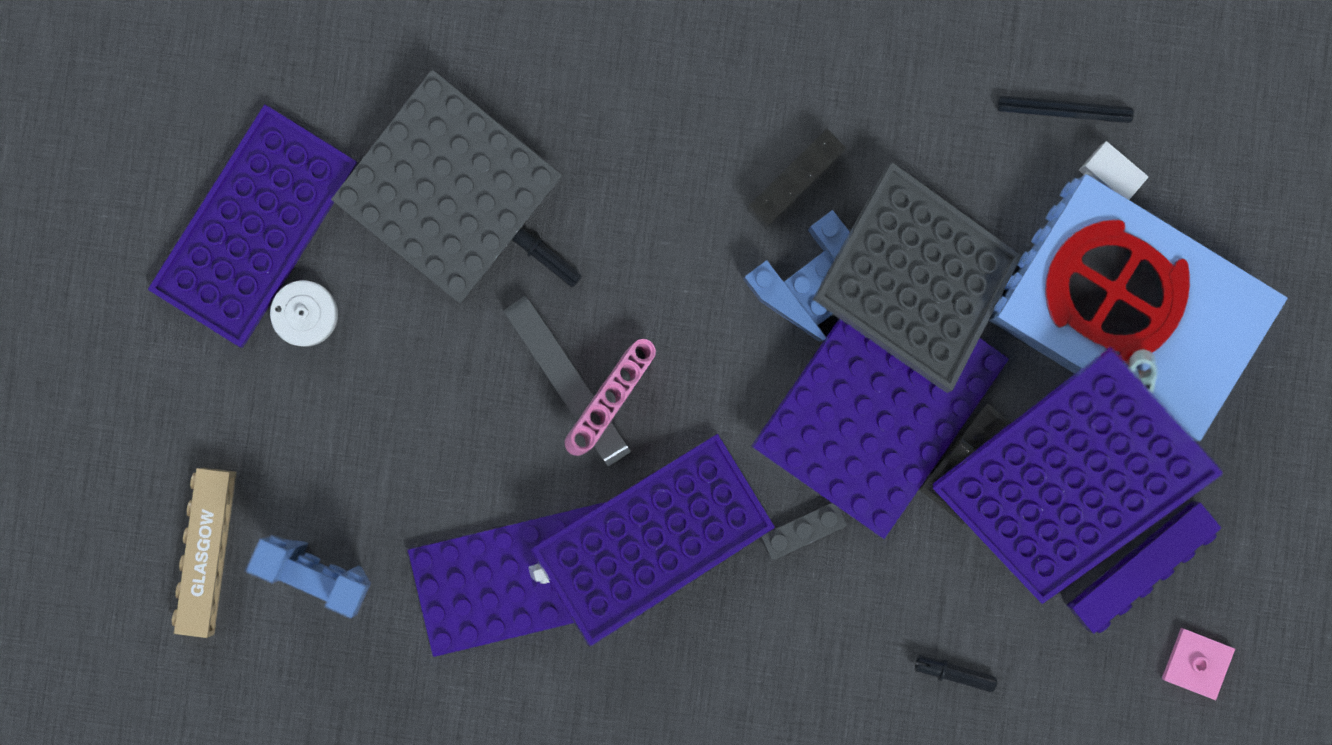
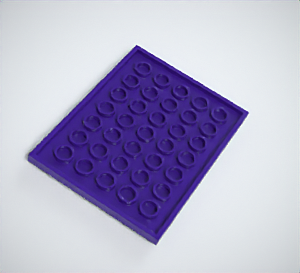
M839 319L751 447L885 539L1009 359L979 338L955 387L951 392L946 393Z
M1110 346L933 483V489L1039 602L1043 604L1220 477L1223 471Z

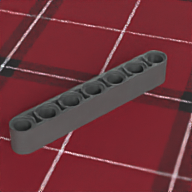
M525 295L503 311L578 421L594 398V395L532 302ZM595 413L590 414L591 421L596 425H600V417ZM612 421L594 445L608 467L631 452Z

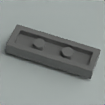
M830 502L772 529L761 537L773 561L834 533L847 525L840 509Z

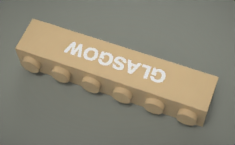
M196 468V473H193L190 486L194 490L193 498L187 506V516L190 517L189 527L185 528L183 534V543L186 544L185 555L181 556L179 563L182 578L176 587L175 595L179 600L178 608L174 610L172 616V626H175L174 634L208 638L215 634L236 479L235 471Z

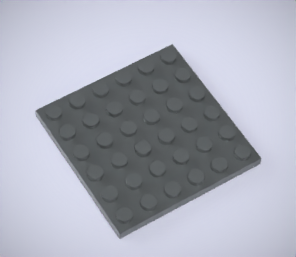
M432 69L331 200L456 301L462 303L562 178L563 174Z
M891 162L886 166L812 300L948 393L955 387L1021 255Z

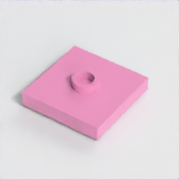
M1181 628L1162 679L1216 700L1235 649Z

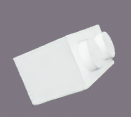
M1107 141L1101 144L1079 169L1082 174L1089 175L1128 200L1148 178L1144 172Z

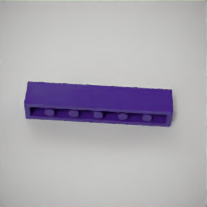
M1191 501L1066 606L1087 631L1093 634L1103 632L1111 625L1110 620L1117 614L1121 616L1132 608L1131 603L1138 597L1143 598L1153 590L1152 585L1160 579L1163 581L1175 572L1173 569L1180 562L1185 563L1192 559L1198 547L1202 544L1205 546L1211 543L1217 537L1216 533L1221 529L1220 525L1201 502Z

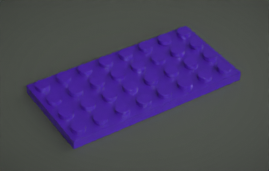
M264 104L148 290L238 347L243 348L335 203L331 200L359 163Z
M716 434L536 545L530 551L587 645L592 646L768 533L775 526L723 441Z
M606 502L409 549L408 554L433 657L574 623L550 582L541 584L540 581L536 582L531 578L528 567L536 565L538 562L530 549Z

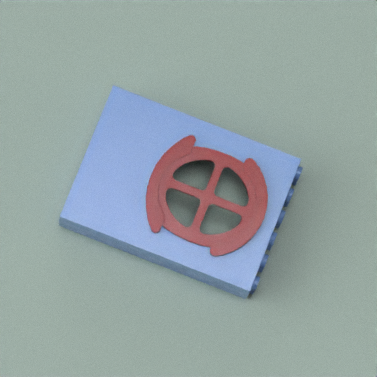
M1085 174L1079 179L1074 178L1061 191L1060 196L1063 197L1061 202L1057 206L1054 205L1045 218L1048 220L1047 225L1043 229L1040 228L1032 238L1031 242L1034 243L1032 249L1029 252L1025 251L1017 264L1020 269L1014 276L1011 275L1004 289L1006 291L995 305L988 321L1074 374L1110 346L1128 366L1131 356L1136 351H1150L1154 354L1157 365V376L1153 394L1196 441H1201L1288 298L1089 175ZM1107 245L1121 246L1131 251V257L1115 281L1107 279L1084 265L1082 262L1083 255L1093 248ZM1143 259L1147 260L1154 267L1162 283L1163 302L1159 308H1154L1126 290L1128 280L1139 262ZM1074 272L1084 276L1107 292L1104 301L1091 321H1086L1080 316L1071 300L1069 279ZM1118 299L1123 300L1150 318V324L1146 329L1131 335H1113L1105 333L1101 329L1104 319ZM1140 363L1136 366L1141 371L1151 367L1147 363Z

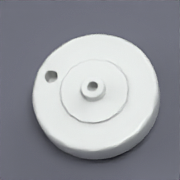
M300 280L291 282L278 291L271 304L270 319L275 332L284 341L292 345L308 347L323 342L331 335L337 324L338 308L334 297L325 287L312 281Z

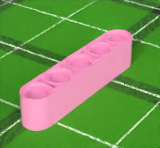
M647 339L637 340L623 354L567 435L565 447L570 454L574 456L583 455L598 441L654 359L656 349L651 341ZM635 349H640L644 352L645 360L636 356ZM621 370L629 373L630 381H626L621 377ZM606 391L615 395V403H611L606 399ZM591 413H595L600 417V425H596L591 421ZM575 435H580L585 439V447H580L576 444Z

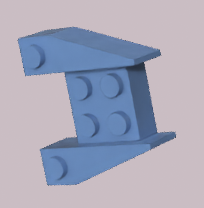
M833 210L808 229L809 233L824 251L784 282L767 260L743 279L760 302L819 342L825 340L826 337L818 328V325L831 316L832 313L812 299L850 233Z
M274 535L260 539L247 567V572L271 583L280 580L327 601L325 607L347 617L353 618L357 615L371 584L362 567L356 566L346 571L333 564H330L329 567L319 563L320 558L309 553L304 554L308 545L304 541L287 540Z

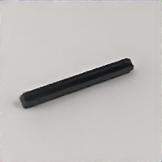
M1000 96L997 103V109L1001 112L1130 123L1134 117V109L1131 107Z

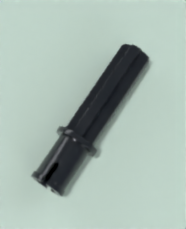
M523 227L512 239L528 252V257L533 256L570 287H574L580 281L581 274L542 244V239L537 240Z
M921 654L916 659V662L927 666L915 664V672L935 676L939 681L945 679L988 692H994L997 686V678L995 676L950 664L946 659L939 661Z

